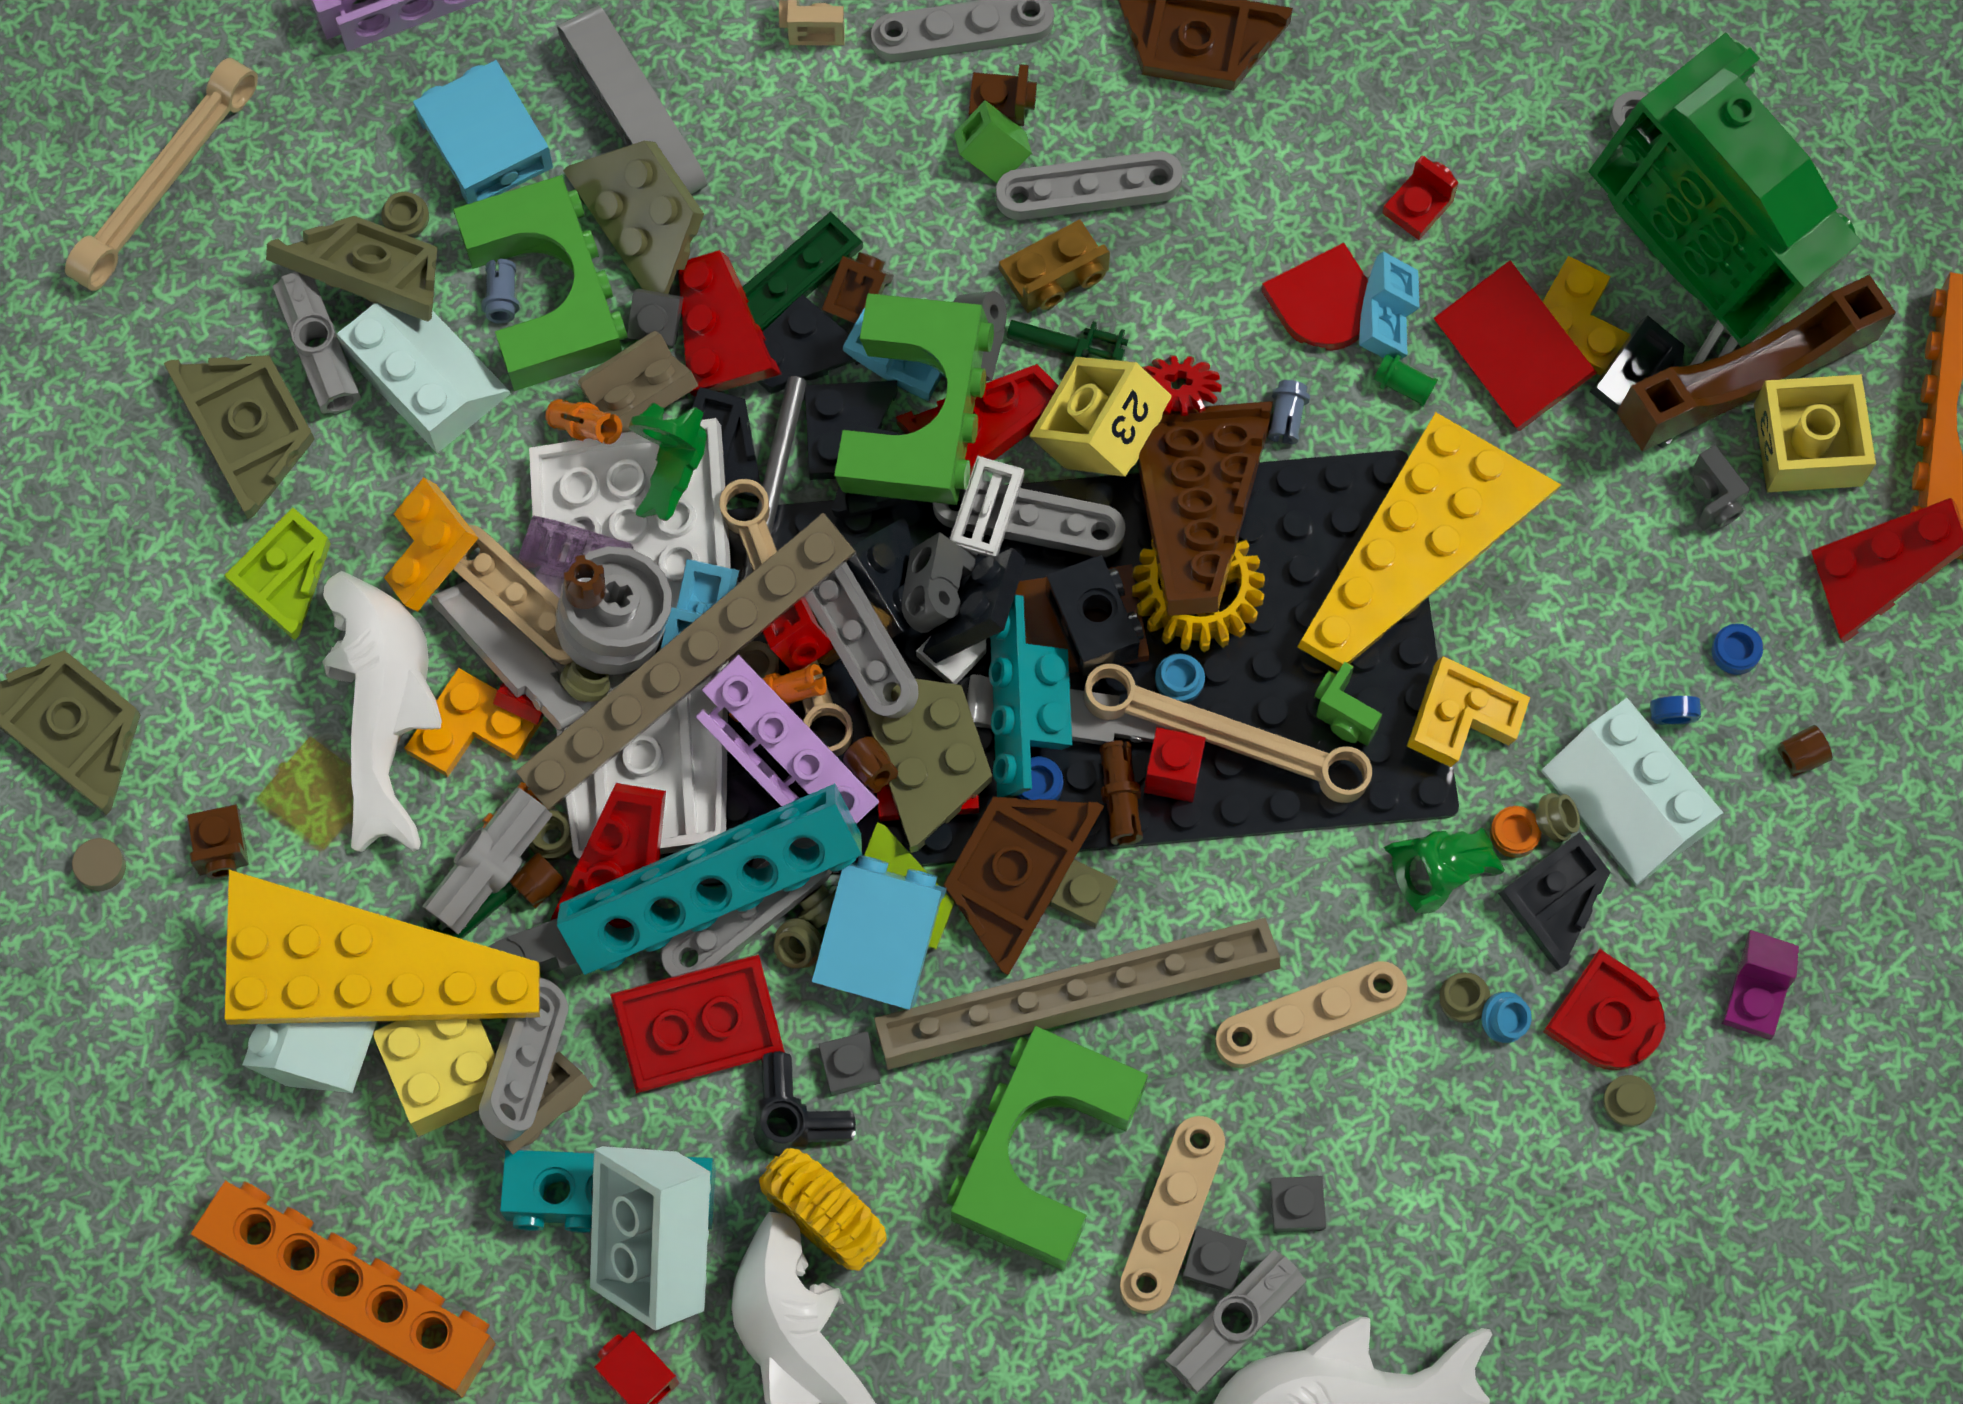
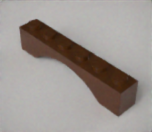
M1869 274L1829 293L1786 324L1740 349L1700 364L1670 367L1631 385L1617 414L1643 452L1757 398L1765 380L1797 379L1878 341L1896 311Z

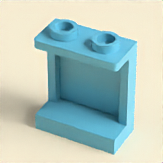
M497 60L485 66H474L467 70L462 77L444 86L432 87L424 92L420 98L413 101L420 125L423 129H427L459 183L461 194L467 204L502 194L553 168L547 143Z
M860 855L857 863L853 862L841 871L812 982L910 1010L917 1001L921 986L918 983L939 906L947 888L935 885L937 880L935 875L913 869H908L906 876L898 875L887 871L889 863Z

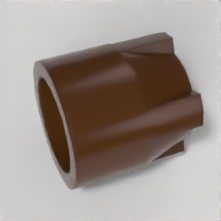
M585 555L576 556L575 562L567 572H564L565 595L571 605L579 609H591L598 606L606 594L602 564L596 565L593 561L587 560ZM580 578H591L587 582L578 581Z
M1812 725L1792 735L1789 739L1780 742L1781 746L1778 748L1781 758L1793 777L1830 762L1833 758L1827 739L1816 725Z
M874 737L859 739L847 749L844 755L843 762L845 766L872 793L880 792L884 786L892 779H896L898 775V770L892 764L888 753Z
M537 852L509 882L536 909L565 880Z

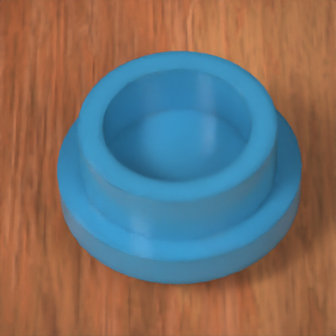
M1174 654L1165 658L1159 664L1155 675L1156 687L1161 695L1184 703L1195 699L1201 693L1205 682V673L1201 664L1195 658L1186 654Z
M1498 992L1486 1001L1482 1010V1025L1486 1034L1492 1040L1500 1043H1511L1526 1034L1530 1028L1532 1020L1530 1008L1517 994Z

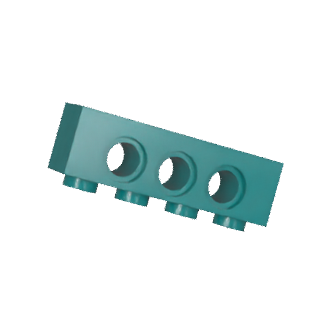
M505 1150L500 1212L505 1220L513 1221V1228L519 1230L539 1231L544 1229V1223H565V1230L591 1233L594 1153L518 1150L512 1154L509 1150ZM687 1157L710 1171L711 1191L709 1194L708 1229H712L716 1177L713 1158ZM564 1182L570 1185L569 1196L563 1202L550 1204L544 1201V1193L551 1184Z

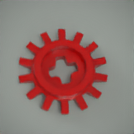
M1170 355V365L1164 360L1156 358L1152 361L1153 366L1142 367L1172 395L1163 411V414L1169 415L1171 411H1179L1181 416H1188V410L1194 408L1201 413L1206 410L1203 404L1204 400L1215 404L1218 399L1212 392L1221 393L1222 385L1216 382L1220 380L1219 373L1209 370L1210 364L1207 362H1200L1192 367L1195 361L1192 356H1188L1183 364H1179L1176 355ZM1177 378L1186 379V385H1182L1180 389L1171 388V382H1175Z

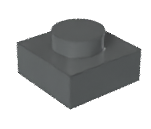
M635 289L632 296L627 331L628 338L640 340L651 332L657 331L662 335L667 345L674 346L678 337L683 297Z
M868 1031L819 1043V1050L831 1096L881 1084Z
M1323 1176L1270 1179L1273 1233L1322 1231L1326 1229Z
M1197 1226L1182 1279L1231 1293L1234 1290L1247 1241Z

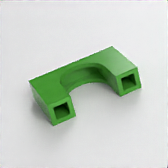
M562 175L453 209L472 269L484 266L490 260L497 262L498 259H506L523 253H543L562 261L574 274L572 289L558 308L544 316L495 331L500 352L514 391L602 364L622 352L620 340L626 339L628 336L619 311L610 313L606 299L612 298L613 293L605 270L599 272L595 270L592 259L599 257L591 230L582 232L578 218L585 217L578 192L576 189L567 191Z
M868 293L859 338L867 356L916 361L930 365L947 379V395L938 415L928 425L918 431L905 435H886L843 430L834 476L841 490L845 493L957 505L960 489L966 490L969 483L970 461L965 460L968 443H975L977 437L978 415L973 414L976 397L982 398L985 391L986 370L981 368L983 353L990 352L992 349L994 325L993 323H988L982 305Z
M1035 1026L1029 1040L1023 1037L1019 1038L1009 1061V1065L1016 1069L1008 1085L1000 1082L988 1108V1111L995 1113L988 1131L979 1128L975 1134L967 1157L974 1159L966 1178L957 1175L946 1203L953 1206L951 1210L952 1222L1065 1271L1085 1226L1087 1215L1031 1190L1018 1178L1012 1168L1008 1154L1012 1135L1028 1116L1037 1111L1052 1107L1071 1108L1123 1131H1127L1146 1088L1148 1074Z

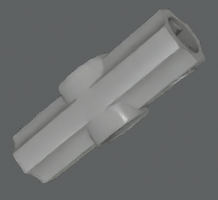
M296 271L282 276L281 280L273 285V290L322 414H338L352 409V406L361 400V396L314 278ZM315 338H326V341L318 347H307L309 342Z
M517 787L497 810L486 827L477 829L465 841L454 858L455 866L422 907L445 926L459 934L491 893L495 894L500 891L514 876L522 862L520 856L553 814L535 798Z
M1274 1249L1229 1295L1219 1301L1215 1310L1164 1360V1363L1185 1387L1198 1394L1243 1347L1251 1343L1256 1333L1304 1286L1307 1280L1287 1257ZM1229 1310H1239L1247 1316L1250 1327L1243 1333H1231L1223 1326L1221 1316Z

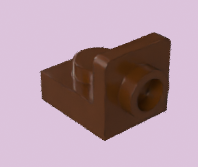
M1019 64L1018 76L973 72L969 116L986 100L1014 123L1024 126L1026 110H1035L1037 82L1028 81L1029 65Z
M859 252L856 259L842 256L822 310L856 324L866 306L868 293L882 295L886 283L891 284L894 275L883 270L885 261L866 253Z
M237 804L187 815L193 852L190 853V860L199 876L206 874L211 879L229 877V870L237 872L236 868L249 865L241 814Z

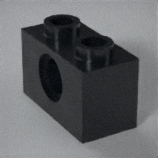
M1102 555L1046 575V596L1082 679L1087 678L1100 665H1122L1138 659L1139 640L1144 639L1141 623L1134 611L1127 613L1120 598L1125 596L1120 575L1115 568L1108 570ZM1098 608L1104 610L1109 615V618L1102 622H1093L1087 619L1084 613L1090 609Z

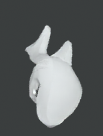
M340 571L328 579L324 586L323 596L333 613L334 627L346 631L343 640L336 642L322 662L328 678L345 682H352L355 679L351 730V784L354 796L351 848L357 852H363L379 837L388 836L415 852L419 850L421 845L418 830L407 811L395 797L389 771L397 746L404 733L413 729H441L442 719L438 705L426 682L429 664L427 639L420 624L399 601L382 590L346 572Z
M768 1212L741 1261L734 1281L731 1305L734 1327L747 1352L761 1366L765 1403L876 1404L859 1378L820 1333L833 1310L839 1305L844 1304L840 1289H834L825 1283L813 1284L810 1286V1290L804 1287L797 1276L802 1277L809 1264L802 1253L800 1228L786 1214Z
M1357 1317L1336 1327L1305 1350L1284 1352L1251 1362L1236 1372L1220 1390L1213 1404H1490L1489 1397L1484 1393L1476 1380L1475 1367L1492 1336V1332L1490 1329L1481 1328L1463 1336L1431 1367L1408 1375L1383 1372L1373 1367L1369 1355L1370 1318Z

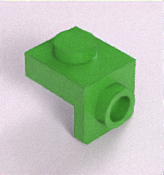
M1344 662L1337 674L1328 671L1315 693V697L1320 699L1316 717L1330 724L1331 730L1343 740L1351 743L1359 741L1368 746L1378 730L1382 714L1343 692L1350 681L1353 666Z

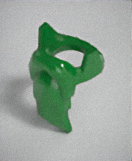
M651 403L642 414L632 417L628 427L634 433L660 445L656 457L658 463L650 478L651 486L646 497L637 508L636 515L642 518L657 515L659 519L667 521L673 516L682 494L688 488L693 471L697 469L704 455L707 433L700 426L704 412L698 408L693 407L677 419L663 420L664 408Z
M1479 828L1473 834L1461 831L1449 835L1446 831H1433L1426 837L1394 842L1384 847L1385 851L1392 856V866L1398 886L1407 902L1413 907L1415 913L1427 914L1437 911L1447 901L1452 890L1464 885L1470 879H1476L1484 872L1500 875L1505 871L1493 850V844L1486 830L1483 828ZM1416 856H1419L1425 863V869L1432 885V889L1427 894L1416 890L1410 878L1411 862Z

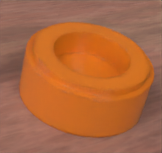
M1510 806L1502 809L1495 816L1490 828V838L1494 847L1501 854L1512 858L1524 857L1533 852L1542 834L1536 822V815L1531 810L1522 806Z

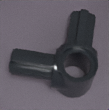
M775 1051L762 1056L763 1099L756 1102V1124L753 1133L755 1142L762 1151L769 1155L779 1156L786 1148L806 1150L808 1142H836L854 1139L856 1120L853 1112L807 1111L806 1104H801V1099L793 1096L792 1057L789 1053ZM775 1117L783 1118L791 1126L792 1134L786 1137L774 1135L768 1128L767 1120Z

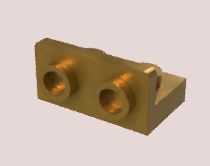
M1081 219L999 261V270L1027 313L1038 307L1042 310H1047L1061 302L1065 297V293L1080 285L1082 288H1089L1100 282L1109 270L1110 251L1105 244L1098 247Z

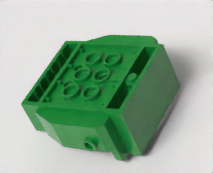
M1725 32L1637 103L1588 172L1608 194L1607 196L1618 215L1668 272L1690 294L1705 304L1740 346L1744 347L1759 339L1798 307L1862 241L1855 234V228L1851 221L1843 214L1836 212L1839 207L1811 158L1746 86L1745 83L1754 74V66L1758 63L1760 57L1751 47L1746 49L1742 44L1734 42Z

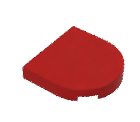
M1345 243L1262 283V293L1286 331L1297 342L1302 344L1305 342L1312 346L1333 351L1348 347L1359 340L1361 312L1368 279Z
M1599 948L1543 1033L1594 1066L1608 1070H1624L1634 1067L1631 1065L1636 1063L1641 1064L1653 1054L1664 1036L1666 1024L1659 994L1653 985Z

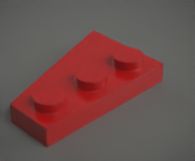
M718 250L688 259L685 269L679 270L680 296L683 297L682 322L686 367L691 370L699 385L689 393L696 397L699 387L722 392L781 375L776 361L771 358L764 343L766 341L760 326L755 323L748 308V299L729 257Z
M1038 364L987 382L983 397H976L973 414L978 415V432L975 443H968L965 460L970 461V477L977 456L995 460L1029 435L1034 429L1059 386ZM946 398L936 401L937 407L913 415L912 411L896 416L897 425L905 434L922 429L938 415Z
M1952 498L1811 550L1840 639L1845 643L1859 633L1858 629L1878 614L1880 616L1896 605L1894 601L1918 583L1923 584L1963 553V523L1956 503Z
M620 783L615 784L550 921L558 918L560 903L659 860L666 791ZM620 918L608 922L613 927L620 929L632 925L629 921Z

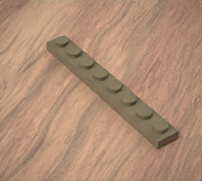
M822 513L526 762L516 773L547 810H552L857 552L829 518Z
M1261 918L914 1007L910 1010L906 1009L875 1017L874 1021L887 1070L1029 1034L1032 1033L1035 1026L1048 1029L1281 969L1280 955L1266 918Z

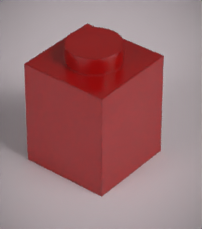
M1156 727L1144 792L1193 802L1206 737Z
M634 1330L625 1338L621 1334L616 1335L597 1354L601 1361L594 1368L625 1404H659L680 1384L676 1375Z

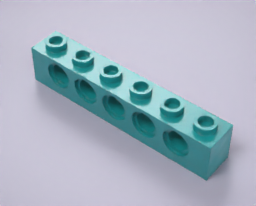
M834 783L560 903L557 927L584 975L598 969L600 971H609L622 964L632 954L644 949L648 952L658 950L668 944L672 937L690 929L693 932L704 930L714 924L718 917L736 909L739 912L750 910L760 904L764 897L782 889L786 892L796 890L805 885L810 877L828 869L830 871H839L848 867L858 856L862 855L861 832ZM799 838H810L816 842L813 847L808 849L798 848L792 843ZM753 858H762L770 864L765 868L755 869L748 866L746 862ZM708 878H715L720 880L723 885L716 889H709L702 886L700 882ZM667 898L675 901L678 905L670 909L658 907L654 902ZM620 918L629 921L632 925L620 929L613 927L608 922Z

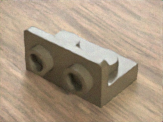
M657 331L651 332L578 380V384L588 403L597 406L604 413L615 414L620 418L623 426L622 433L630 431L628 427L632 417L642 414L651 403L665 408L699 386L691 370L671 354L662 335Z
M558 1051L554 1056L532 1126L515 1140L505 1141L495 1137L504 1150H509L512 1154L516 1153L520 1148L533 1143L540 1136L542 1130L558 1116L577 1106L582 1096L592 1089L593 1086L585 1075Z

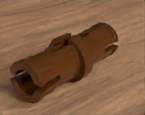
M1123 741L1107 742L1101 745L1099 750L1105 786L1101 788L1102 801L1107 804L1110 840L1115 845L1118 843L1122 846L1135 844L1143 839L1138 812V799L1141 798L1140 784L1135 782L1132 746L1127 741L1125 743Z

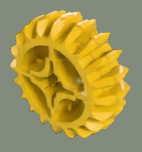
M1247 540L1240 541L1236 545L1224 591H1226L1227 585L1236 582L1238 588L1237 597L1231 605L1221 612L1218 610V612L1200 613L1197 614L1198 616H1167L1163 591L1160 590L1158 584L1160 576L1153 541L1151 543L1153 550L1144 548L1140 552L1139 561L1143 565L1134 567L1133 578L1138 583L1132 586V596L1138 597L1141 600L1137 604V613L1142 615V617L1150 616L1147 621V628L1150 632L1157 631L1162 627L1165 628L1162 636L1165 644L1171 642L1175 636L1181 637V648L1184 651L1189 649L1191 640L1199 641V647L1205 652L1209 650L1210 639L1214 638L1224 648L1229 642L1228 632L1241 638L1245 634L1246 629L1244 622L1253 624L1256 621L1258 612L1254 607L1263 604L1264 593L1258 589L1264 586L1265 576L1263 573L1255 572L1260 565L1258 555L1246 556L1250 546Z
M786 1148L779 1157L775 1156L765 1167L766 1171L759 1178L761 1191L767 1197V1200L776 1207L779 1213H784L792 1218L800 1228V1233L827 1256L831 1257L838 1265H842L846 1269L860 1271L867 1262L870 1263L880 1252L879 1248L887 1240L885 1227L880 1223V1219L859 1199V1196L854 1194L845 1183H842L818 1161L813 1160L807 1153H803L799 1149Z

